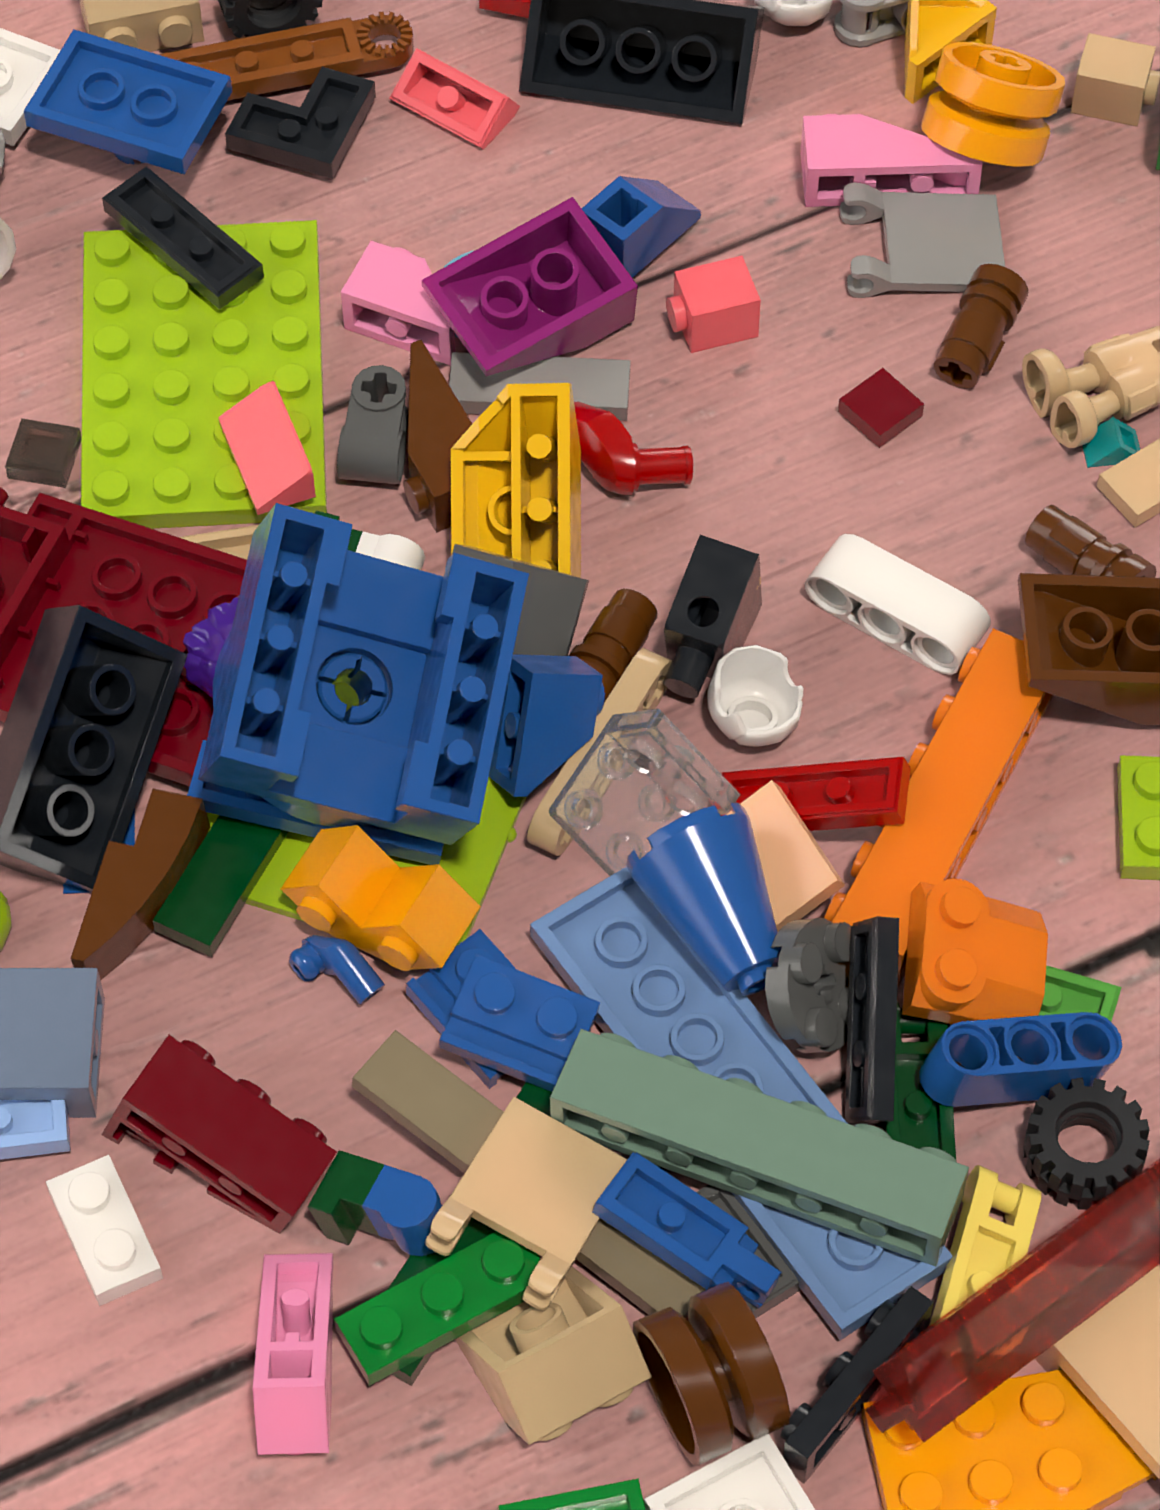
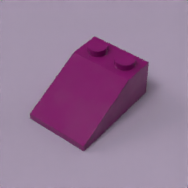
M573 197L422 279V287L485 376L586 348L634 321L638 285Z

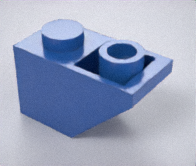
M625 176L617 177L581 208L632 278L701 218V210L658 180Z

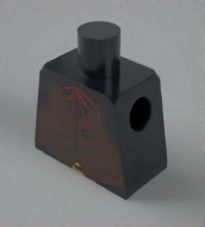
M703 535L699 536L664 627L667 658L672 660L663 683L669 690L684 697H698L706 677L712 678L718 660L733 648L743 647L762 606L759 554Z

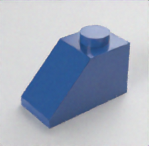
M513 654L489 777L513 797H526L587 743L594 735L596 716L601 713L604 706L603 675L577 656Z

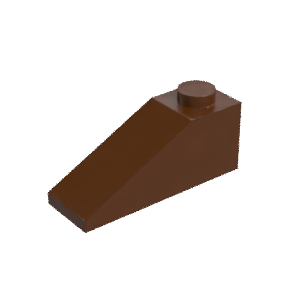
M418 340L410 344L408 464L410 478L403 481V486L413 511L416 514L425 512L437 533L451 527V448L469 429L472 422L422 340Z

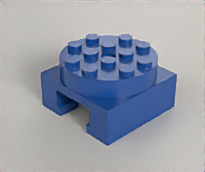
M275 503L253 532L232 630L223 644L215 667L213 680L214 711L198 780L259 795L281 811L313 824L329 827L355 825L364 827L375 825L452 845L480 822L529 573L453 553L447 559L444 576L436 575L347 550L353 524ZM342 682L350 685L358 695L359 705L352 706L346 711L347 704L337 697L335 685L332 683Z

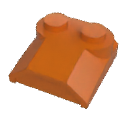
M946 879L936 885L920 882L911 894L902 1014L948 1024L973 1020L1039 1016L1045 995L1048 932L1041 912L986 897L978 887L963 879Z

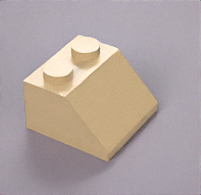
M80 0L86 32L91 35L148 52L204 41L199 0Z
M574 1267L570 1268L547 1310H538L524 1301L456 1339L457 1344L504 1421L529 1445L538 1440L546 1441L562 1435L572 1426L573 1421L597 1407L612 1406L623 1401L632 1393L633 1387L652 1377L622 1305Z

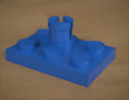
M73 29L24 109L26 126L112 152L118 160L126 164L134 165L135 159L141 161V164L148 163L185 175L232 93L231 77Z

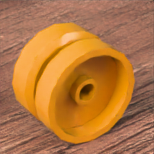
M953 42L944 46L936 71V82L944 90L929 96L922 120V131L932 141L946 149L972 159L1013 167L1034 166L1041 162L1050 137V126L1042 118L1057 113L1065 88V78L1056 69L1038 59L1002 47L974 42Z

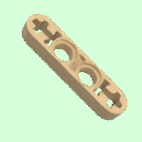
M642 648L636 653L604 702L601 713L596 716L593 737L567 760L536 809L528 829V843L556 856H560L565 852L664 696L667 687L663 681L672 660L646 648Z

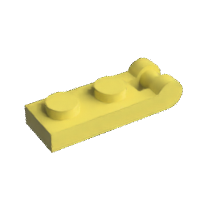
M976 1165L966 1181L962 1198L963 1207L950 1250L952 1258L945 1268L926 1341L989 1367L1000 1358L1041 1202V1191L1023 1183H1019L1016 1187L998 1181L997 1172ZM991 1207L1004 1212L1007 1222L1004 1223L989 1217Z

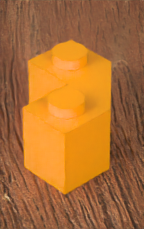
M358 825L320 829L281 887V890L298 906L296 909L298 915L308 925L338 939H345L354 944L355 947L403 971L442 968L481 907L439 864L400 868Z

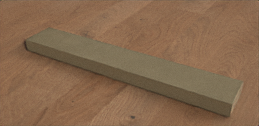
M397 1030L388 1037L352 1078V1087L463 1173L467 1171L503 1114L501 1109ZM601 1218L576 1258L648 1315L661 1309L672 1307L687 1318L690 1297L706 1290Z

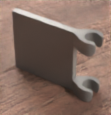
M856 182L847 184L843 190L844 202H841L840 205L842 221L849 225H859L882 217L887 263L875 257L865 255L856 256L852 259L850 264L851 274L847 278V289L853 297L867 298L889 290L964 292L974 271L980 265L998 264L1005 267L996 195L882 192L867 184Z

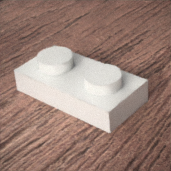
M109 1155L46 1181L49 1194L99 1306L163 1279L161 1267Z

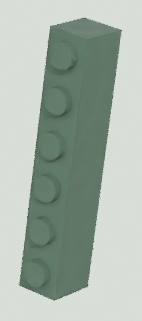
M580 1029L550 1096V1114L553 1119L602 1146L629 1156L633 1152H637L662 1168L935 1267L938 1264L964 1195L969 1167L957 1163L955 1158L945 1151L933 1147L917 1149L892 1140L885 1131L869 1124L853 1126L828 1117L823 1110L808 1102H785L763 1094L756 1085L739 1078L724 1080L701 1072L693 1063L682 1057L674 1055L659 1057L637 1049L629 1040L614 1033H601L598 1035Z

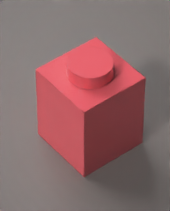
M742 255L674 272V296L666 299L667 314L673 331L675 333L683 332L691 353L759 336L761 300Z

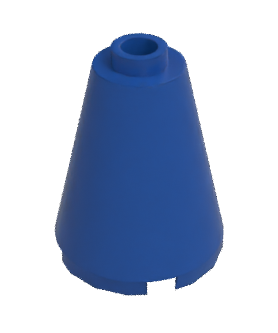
M730 803L733 814L723 816L720 815L717 807L713 805L680 817L651 834L647 839L652 850L639 859L634 849L627 858L626 866L634 881L721 986L727 991L740 989L742 995L747 996L765 989L766 968L778 966L779 954L782 948L772 947L778 931L750 817L745 808L739 803Z

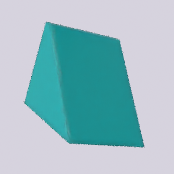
M1114 417L1099 425L1094 438L1082 445L1087 468L1116 465L1141 450L1136 430Z

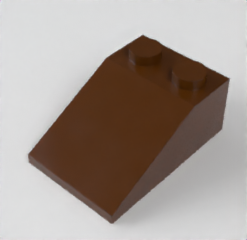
M1020 573L1018 577V590L1028 686L1141 725H1160V578Z

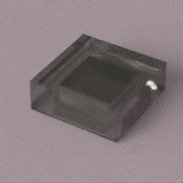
M21 418L5 464L7 478L66 488L82 442L80 428Z

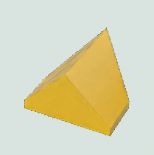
M987 0L908 1L905 30V98L909 102L914 104L939 85L936 82V71L944 46L953 42H974L992 45L997 7Z

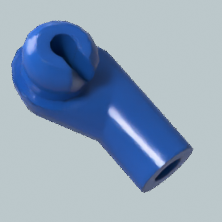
M312 935L303 939L302 947L293 950L289 956L290 966L301 980L312 981L321 972L328 975H336L359 1005L366 1002L385 986L384 982L354 944L345 939Z

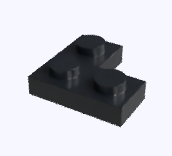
M321 67L301 107L247 92L225 133L227 149L333 179L376 97L375 81Z

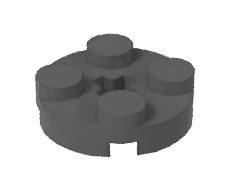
M825 918L794 920L784 925L773 941L772 947H782L779 954L778 966L766 968L765 991L769 1013L780 1036L784 1040L795 1039L800 1045L796 1050L802 1053L831 1052L841 1048L847 1042L851 926L846 922L833 923Z

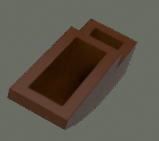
M153 788L134 846L113 841L108 842L70 958L74 968H98L100 980H102L119 966L153 931L154 917L174 889L210 829L209 819L202 798Z

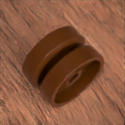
M729 1282L721 1283L691 1296L688 1320L672 1307H667L633 1322V1334L652 1376L647 1380L652 1395L673 1438L693 1465H700L731 1451L734 1425L750 1439H758L789 1425L790 1408L778 1365L753 1312L739 1291Z

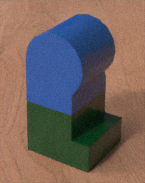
M339 1150L307 1207L328 1239L350 1245L357 1230H361L386 1239L395 1240L400 1249L409 1255L424 1256L435 1252L425 1245V1241L431 1232V1223L443 1205L432 1183L422 1176Z

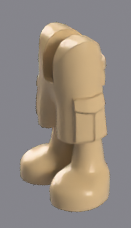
M1160 325L1132 335L1128 333L1113 336L1111 339L1093 344L1084 351L1083 365L1065 369L1062 361L1048 349H1037L1025 355L1022 363V372L1026 391L1034 410L1040 418L1051 415V432L1059 443L1068 448L1082 446L1094 438L1098 425L1111 416L1118 420L1125 419L1128 421L1160 404ZM1092 390L1100 393L1092 397L1086 395V393Z

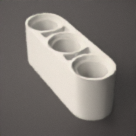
M853 534L839 536L805 582L807 594L821 609L941 674L952 675L957 673L969 650L972 647H976L991 626L988 612L974 598Z

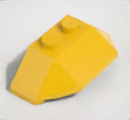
M571 383L507 384L497 395L495 401L476 419L451 448V555L455 544L473 546L581 578V449Z

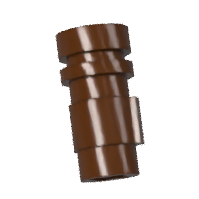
M998 264L980 265L974 271L967 289L960 298L959 307L961 311L955 316L941 343V350L934 362V370L943 381L958 388H973L978 383L981 375L992 370L1005 344L1002 340L1003 332L1008 331L1014 325L1017 314L1021 311L1028 297L1029 289L1027 284L1017 273Z
M1053 504L1044 508L1035 517L1026 533V545L1043 556V560L1065 575L1153 578L1156 576L1155 565L1140 555L1133 554L1132 550L1124 544H1111L1104 535L1073 515L1070 516Z
M623 588L615 592L608 605L600 611L585 635L583 643L576 645L568 655L577 656L603 675L604 702L633 657L643 647L649 637V631L658 617V611L651 600L642 593L632 589Z

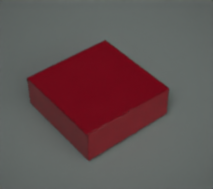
M884 368L878 370L841 397L838 406V412L878 448L921 418L924 409V403Z

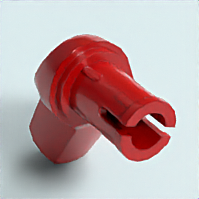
M579 401L574 402L581 461L604 489L617 494L632 496L633 491H637L639 485L691 484L693 478V456L690 447L638 449L637 444L633 443L627 429L612 412Z

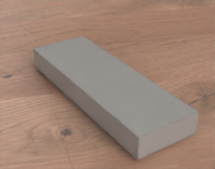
M452 352L449 386L468 414H482L495 401L497 395L507 384L571 383L574 402L579 401L610 411L619 420L627 421L630 360L552 357L485 376L470 353Z

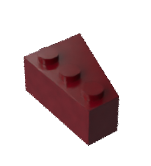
M168 1035L122 1098L101 1135L119 1145L127 1134L158 1151L153 1159L154 1165L171 1174L179 1164L185 1166L210 1184L207 1188V1194L280 1234L294 1217L337 1154V1151L326 1144V1136L315 1125L301 1118L291 1120L271 1106L270 1097L259 1086L245 1079L235 1081L215 1067L216 1062L214 1058L203 1047L189 1040L179 1042L171 1035Z

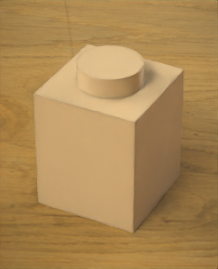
M1088 33L1077 72L1071 113L1138 127L1143 104L1154 106L1159 89L1160 72L1151 70L1156 47Z

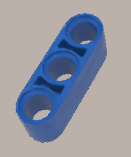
M1090 1012L962 1021L952 1024L925 1058L919 1071L920 1083L924 1091L934 1101L944 1106L959 1107L1039 1100L1042 1095L1047 1098L1050 1088L1058 1083H1061L1065 1090L1069 1089L1071 1079L1083 1077L1084 1086L1092 1087L1094 1078L1101 1079L1120 1056L1122 1050L1121 1035L1116 1026L1107 1018Z

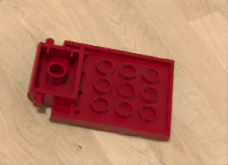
M0 487V722L5 723L45 609L81 605L188 654L183 644L185 634L192 631V627L196 623L208 618V609L222 603H230L233 598L239 596L247 559L40 492L27 514L3 507L9 496ZM184 666L147 772L190 786L203 740L207 741L214 709L213 699L186 679V668Z

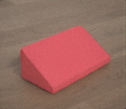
M417 48L389 97L392 101L483 150L512 120L520 107L506 95Z
M274 381L260 386L218 417L219 424L257 515L269 512L275 503L289 506L316 497L311 465Z

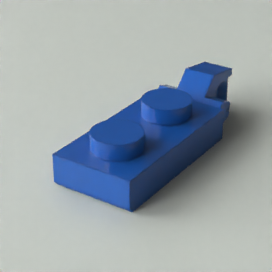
M633 1152L595 1202L592 1213L706 1290L721 1283L729 1282L739 1291L745 1301L760 1309L776 1287L781 1271L754 1254L759 1245L746 1234L748 1226L637 1152Z

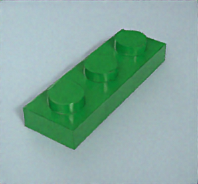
M496 1231L334 1319L336 1331L368 1385L371 1386L524 1302L523 1293L528 1287L529 1278L541 1259L537 1253Z

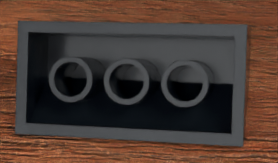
M531 0L519 91L743 124L757 64L765 7L720 0Z
M81 605L45 609L0 735V865L17 872L89 892L93 891L108 842L122 843L187 654Z

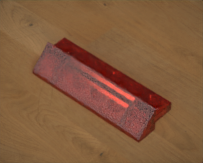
M1160 1158L1130 1181L1092 1205L900 1347V1351L875 1368L872 1372L885 1388L887 1394L865 1410L880 1432L883 1433L898 1423L905 1421L910 1430H914L924 1443L1160 1264Z

